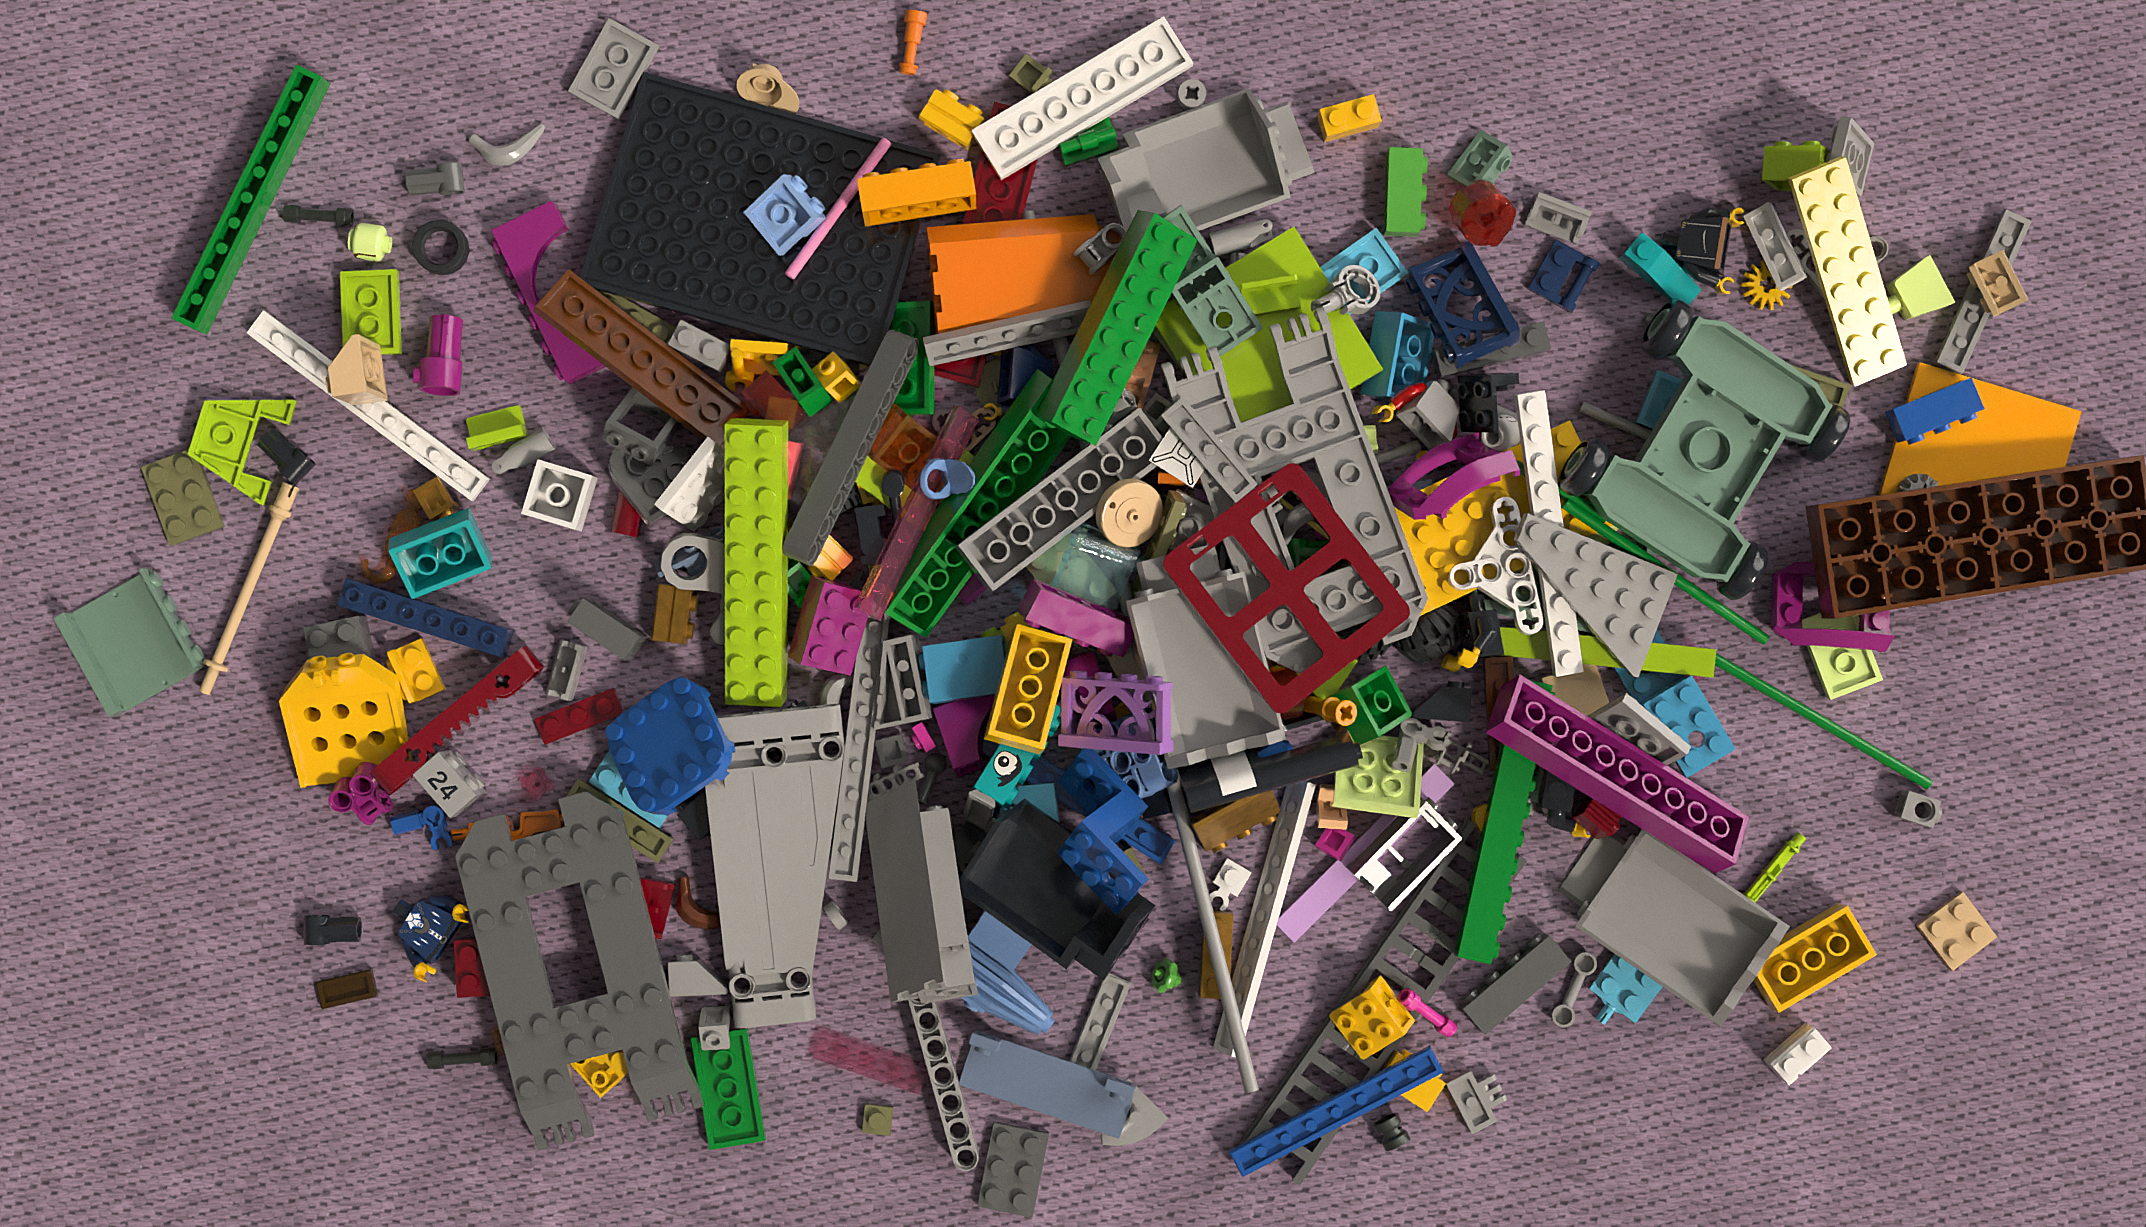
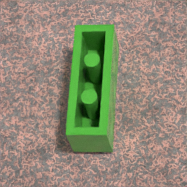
M1389 147L1386 152L1383 236L1417 237L1420 234V229H1425L1426 214L1421 212V202L1426 201L1427 186L1422 185V174L1427 173L1428 158L1423 157V148Z

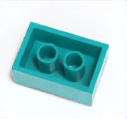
M470 508L389 538L388 551L412 599L492 569V555Z

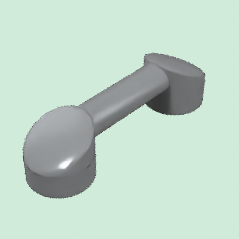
M1582 952L1574 958L1573 964L1576 970L1562 1004H1558L1552 1010V1019L1559 1027H1568L1575 1020V1013L1572 1007L1585 976L1592 974L1597 968V960L1591 953Z

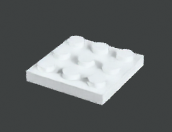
M707 437L654 505L695 532L698 527H701L706 522L708 514L714 506L721 503L725 497V449Z

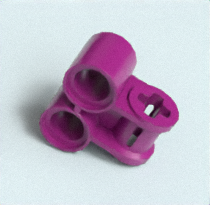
M371 762L359 764L352 778L342 777L338 779L328 798V803L333 810L340 813L352 810L360 821L366 825H372L382 813L390 812L393 809V802L390 796L381 790L377 785L378 782L370 774L377 767V765ZM361 778H365V779L369 780V782H366V781L362 780Z

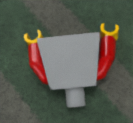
M1442 379L1425 384L1418 382L1407 386L1390 399L1391 403L1388 405H1377L1372 410V414H1378L1384 410L1385 415L1378 422H1389L1393 418V411L1397 409L1396 415L1429 450L1442 443L1451 442L1458 434L1457 415L1459 406L1448 394L1450 389L1449 383ZM1420 451L1416 456V460L1428 451Z

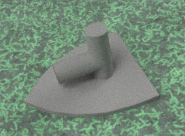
M1136 1086L1120 1138H1114L1102 1133V1145L1121 1146L1138 1142L1160 1128L1168 1117Z

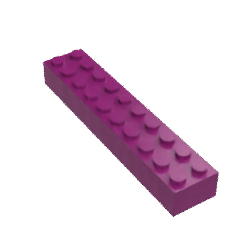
M1522 675L1501 686L1485 733L1713 873L1720 872L1736 864L1749 816Z

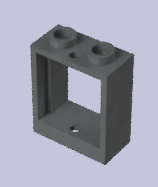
M632 387L606 421L601 440L652 466L682 424ZM632 406L666 424L654 441L620 423Z
M585 598L581 602L577 600L568 611L570 618L567 622L623 660L633 661L648 638L594 600Z

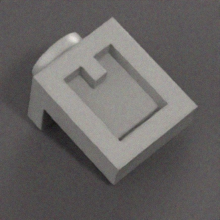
M730 1006L701 1008L699 1034L702 1050L730 1048Z

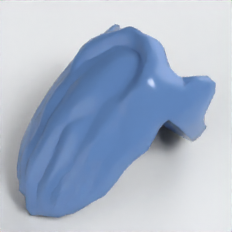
M928 459V463L924 466L920 475V487L923 493L930 499H944L951 494L966 493L975 484V473L964 462L954 459ZM934 469L941 471L944 484L938 492H932L927 486L928 475Z

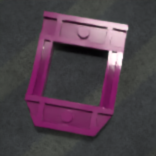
M1481 432L1452 439L1449 443H1442L1422 455L1400 475L1388 489L1393 506L1414 520L1426 519V516L1432 514L1443 519L1447 517L1446 512L1466 495L1483 486L1500 481V475L1510 473L1513 476H1519L1520 469L1512 449L1500 453L1481 442ZM1456 459L1466 464V466L1443 481L1429 496L1412 486L1423 475L1442 464Z
M1794 562L1772 574L1771 630L1779 637H1785L1791 642V646H1824L1858 650L1867 649L1878 652L1887 651L1895 635H1889L1890 610L1858 615L1860 618L1858 631L1802 628L1803 576L1816 577L1814 563Z

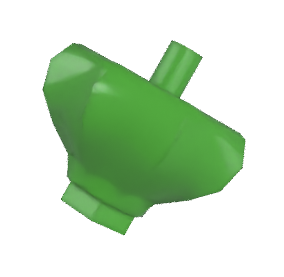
M1164 958L1161 962H1157L1151 973V986L1156 988L1159 993H1164L1168 989L1178 986L1181 983L1182 977L1178 974L1177 964L1173 963L1169 958Z

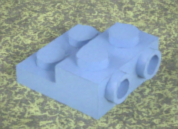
M783 174L744 211L745 215L778 255H784L802 237H807L826 219L822 213L825 207L817 198H810L804 191L807 189V185L797 175L793 177L792 175Z

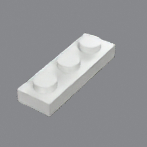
M1768 202L1743 216L1778 290L1783 291L1807 278L1771 203Z

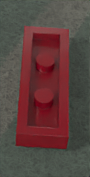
M611 688L537 717L535 722L544 745L616 718L624 710L615 688Z

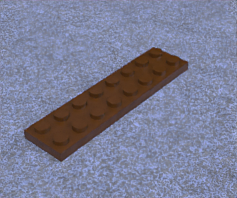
M569 269L533 310L703 441L709 437L721 446L725 441V423L731 418L743 419L750 410V407Z

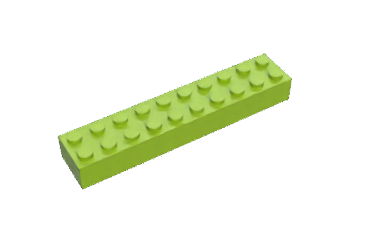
M731 418L725 423V704L782 707L787 699L788 557L783 554V544L788 535V420Z

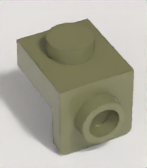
M1027 54L1024 55L1009 75L1012 81L1030 95L1054 82L1051 79L1053 77V70L1049 67L1047 69Z

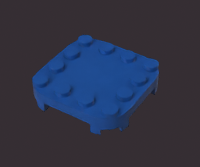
M678 677L666 682L624 711L606 728L605 732L608 738L610 753L632 801L640 810L651 814L666 816L676 812L675 807L715 779L723 781L730 774L727 772V769L731 763L732 753L736 752L734 742L727 739L708 699L711 694L705 687L684 677Z

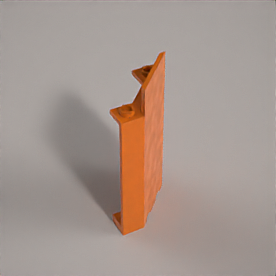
M1095 214L926 227L927 252L931 272V292L934 303L935 333L941 334L1090 300L1092 303L1116 255L1115 253L1093 275L1089 273L1090 269L1080 257L1073 255L1082 244L1091 237L1093 238L1103 229L1102 225H1097ZM1109 231L1106 233L1107 242L1113 245L1120 243V236L1117 232Z

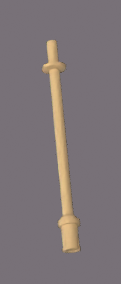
M282 482L274 504L269 506L268 510L271 511V519L212 660L204 659L203 664L209 666L199 689L204 694L210 695L220 671H228V667L223 665V662L282 521L286 520L287 517L290 518L292 514L290 509L300 489L298 487Z

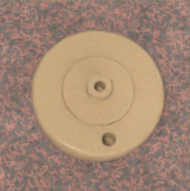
M1132 478L1116 482L1104 492L1098 502L1096 523L1099 531L1107 540L1120 547L1128 548L1143 544L1154 535L1160 525L1163 515L1161 497L1152 486L1142 480Z

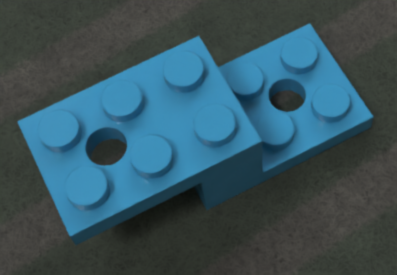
M1656 630L1652 643L1665 644L1658 630ZM1612 667L1628 695L1637 700L1641 706L1656 716L1670 730L1678 734L1687 744L1690 745L1688 737L1691 732L1696 730L1702 734V743L1698 747L1691 746L1686 756L1675 761L1684 777H1690L1736 749L1692 675L1650 671L1646 674L1640 672L1637 678L1628 675V671L1625 668Z

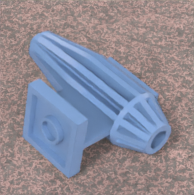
M985 911L968 936L978 995L962 997L965 1000L963 1003L974 1012L979 1010L981 1013H990L1036 1035L1040 1031L1046 1034L1055 1021L1051 1017L1054 1012L1014 970L1032 944Z

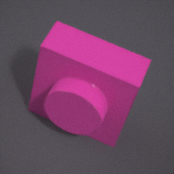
M923 722L912 728L914 734L911 735V738L919 750L924 748L928 752L937 746Z
M1326 828L1315 846L1320 851L1341 862L1355 837L1344 829Z

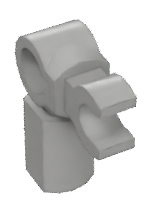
M1415 718L1404 720L1399 730V740L1392 763L1393 768L1403 772L1411 770L1417 743H1425L1433 750H1441L1443 741L1436 740L1434 737L1444 738L1446 729L1440 726L1428 728L1426 727L1427 725L1421 724Z

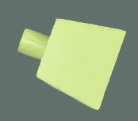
M1930 255L1916 262L1886 286L1891 295L1887 298L1891 313L1894 314L1899 311L1904 320L1939 310L1955 303Z

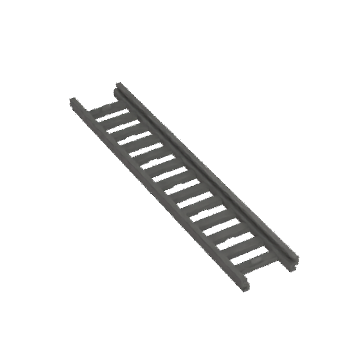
M1467 818L1463 821L1456 831L1463 839L1421 881L1330 1013L1355 998L1359 992L1363 993L1369 986L1367 980L1375 969L1385 974L1404 989L1409 988L1421 997V1001L1427 1005L1460 957L1454 955L1456 941L1415 912L1425 899L1461 924L1463 912L1431 889L1440 876H1442L1467 894L1470 882L1447 866L1456 853L1474 864L1476 852L1465 845L1464 842L1475 828V823ZM1520 855L1517 857L1518 867L1516 874L1511 875L1509 886L1527 862ZM1408 922L1451 952L1442 965L1436 963L1399 936ZM1392 945L1434 974V977L1425 989L1383 960ZM1415 1010L1409 1011L1415 1020L1420 1015ZM1329 1013L1243 1135L1240 1143L1274 1127L1275 1125L1269 1122V1120L1278 1108L1291 1117L1303 1112V1110L1285 1098L1294 1085L1319 1102L1331 1097V1095L1302 1076L1310 1062H1313L1348 1088L1360 1082L1318 1052L1327 1038L1369 1067V1070L1362 1078L1364 1080L1383 1068L1404 1036L1384 1047L1377 1058L1371 1055L1363 1060L1344 1035L1334 1029L1336 1025L1329 1017ZM1341 1126L1321 1136L1312 1151L1305 1146L1292 1151V1153L1304 1160L1292 1181L1301 1185Z

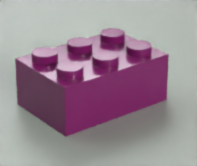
M811 576L788 657L800 665L851 676L875 594L861 587Z

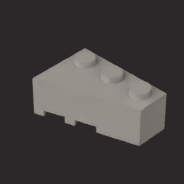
M908 635L883 641L880 689L877 695L878 707L874 730L935 717L933 704L929 702V698L925 699L923 693V682L927 681L925 670L920 668L919 654L922 651L918 635Z

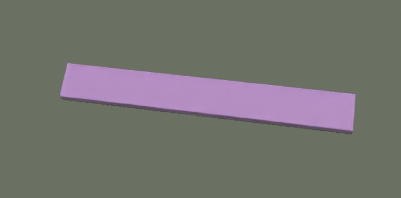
M1433 764L1422 775L1420 797L1424 800L1429 797L1436 803L1454 783ZM1382 814L1350 846L1341 862L1336 860L1279 916L1277 926L1294 943L1358 880L1346 866L1350 862L1352 863L1397 817L1396 815ZM1420 815V816L1394 841V843L1391 845V847L1422 817V815Z

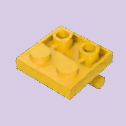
M623 1049L570 1063L600 1098L628 1074Z

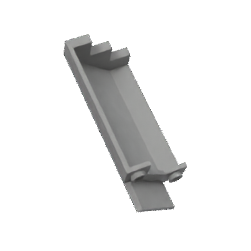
M1208 545L1194 548L1191 550L1196 555L1204 548H1206ZM1215 547L1191 564V571L1226 616L1231 617L1252 602L1245 573L1233 574L1232 569L1221 571ZM1166 556L1136 563L1143 591L1136 592L1137 598L1126 601L1145 680L1146 676H1162L1163 681L1173 682V688H1171V740H1173V751L1164 754L1167 768L1187 766L1206 759L1231 755L1246 749L1266 746L1285 740L1286 736L1280 714L1271 710L1165 572L1163 560ZM1256 623L1244 633L1243 637L1269 671L1258 624ZM1148 691L1154 711L1156 708V696L1151 691Z
M1643 829L1637 837L1632 834L1627 842L1616 834L1601 839L1594 838L1559 888L1567 898L1581 907L1577 912L1581 918L1575 927L1719 1026L1724 1023L1734 1010L1743 993L1756 978L1762 966L1790 927L1693 860Z

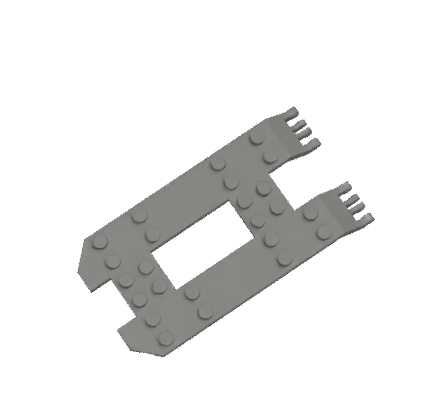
M1324 307L1317 308L1314 311V316L1319 323L1320 330L1313 333L1311 332L1307 315L1304 313L1298 315L1304 332L1302 337L1294 317L1289 318L1287 325L1290 332H1292L1294 340L1286 343L1280 325L1275 323L1269 326L1281 374L1293 404L1240 423L1230 396L1222 361L1215 345L1206 350L1207 357L1213 367L1211 370L1203 372L1200 356L1195 352L1190 354L1197 374L1193 376L1186 356L1180 358L1179 364L1185 373L1186 379L1176 382L1172 364L1169 362L1161 364L1172 405L1182 397L1185 398L1258 485L1252 490L1263 483L1261 477L1275 473L1287 464H1300L1314 459L1330 505L1410 608L1408 619L1381 639L1383 646L1411 636L1427 603L1428 596L1340 365L1330 321ZM1205 468L1199 480L1215 519L1234 505L1235 502ZM1266 490L1259 494L1265 502L1269 500ZM1270 504L1251 519V524L1284 567L1289 571L1294 570L1293 562ZM1227 537L1222 542L1234 574L1245 573L1249 593L1253 601L1269 588V583L1233 537ZM1351 566L1320 576L1304 588L1305 594L1335 633L1369 621L1382 611L1381 604ZM1280 605L1257 623L1267 659L1301 674L1322 657L1321 650L1285 605Z

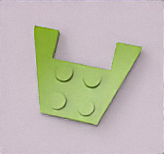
M204 400L188 455L245 493L258 504L265 505L272 481L246 474L243 471L260 417L290 425L297 401Z

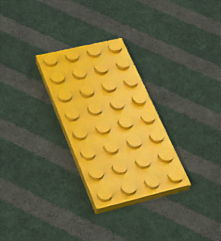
M1570 420L1550 429L1558 483L1559 475L1565 462L1581 443ZM1521 443L1505 450L1512 449L1515 459L1523 463ZM1510 473L1500 475V481L1483 486L1459 500L1446 512L1447 517L1443 519L1432 514L1426 516V519L1414 520L1395 508L1428 596L1421 615L1478 589L1455 590L1449 585L1447 575L1454 566L1471 562L1493 529L1490 508L1497 499L1502 497L1512 498L1517 503L1521 519L1524 513L1530 514L1525 477L1521 475L1513 476ZM1447 478L1420 491L1429 496ZM1580 495L1581 497L1591 502L1589 497H1587L1586 495ZM1560 498V503L1562 505L1564 500ZM1501 503L1502 506L1497 511L1498 514L1502 513L1504 515L1505 523L1500 524V527L1515 525L1514 520L1508 523L1507 514L1511 512L1510 507L1506 508L1504 503ZM1561 508L1565 529L1585 537L1598 533ZM1605 522L1609 527L1612 526L1609 522ZM1505 531L1503 534L1504 543L1509 546L1516 545L1517 543L1514 541L1516 533ZM1513 558L1509 563V568L1512 572L1524 568V564L1520 559ZM1485 564L1481 569V573L1486 579H1494L1496 569L1491 564ZM1462 569L1456 570L1454 573L1455 582L1459 585L1467 584L1469 580L1468 573Z

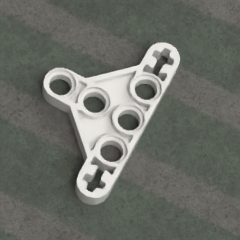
M1502 497L1497 499L1490 508L1493 529L1471 562L1458 564L1449 571L1447 575L1448 583L1453 589L1458 591L1478 588L1512 611L1515 626L1520 633L1532 635L1542 628V611L1529 555L1518 544L1509 546L1503 541L1505 531L1517 532L1521 518L1517 503L1512 498ZM1501 503H1504L1506 508L1510 507L1511 512L1507 514L1508 523L1514 520L1515 525L1500 527V524L1505 523L1504 515L1502 513L1498 514L1497 511L1502 506ZM1513 558H1518L1523 562L1524 570L1522 573L1515 574L1510 570L1509 563ZM1491 564L1495 567L1496 576L1494 579H1486L1482 575L1481 569L1483 565ZM1462 569L1468 573L1469 580L1467 584L1459 585L1455 582L1454 573L1456 570ZM1519 586H1525L1529 589L1530 598L1528 601L1522 602L1516 598L1515 591ZM1533 604V608L1528 610L1529 617L1536 620V623L1532 625V629H1529L1528 625H1523L1522 620L1527 617L1526 611L1519 612L1518 607H1526Z

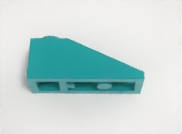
M1643 232L1635 237L1618 258L1669 301L1677 299L1689 305L1701 291L1700 287L1672 257Z

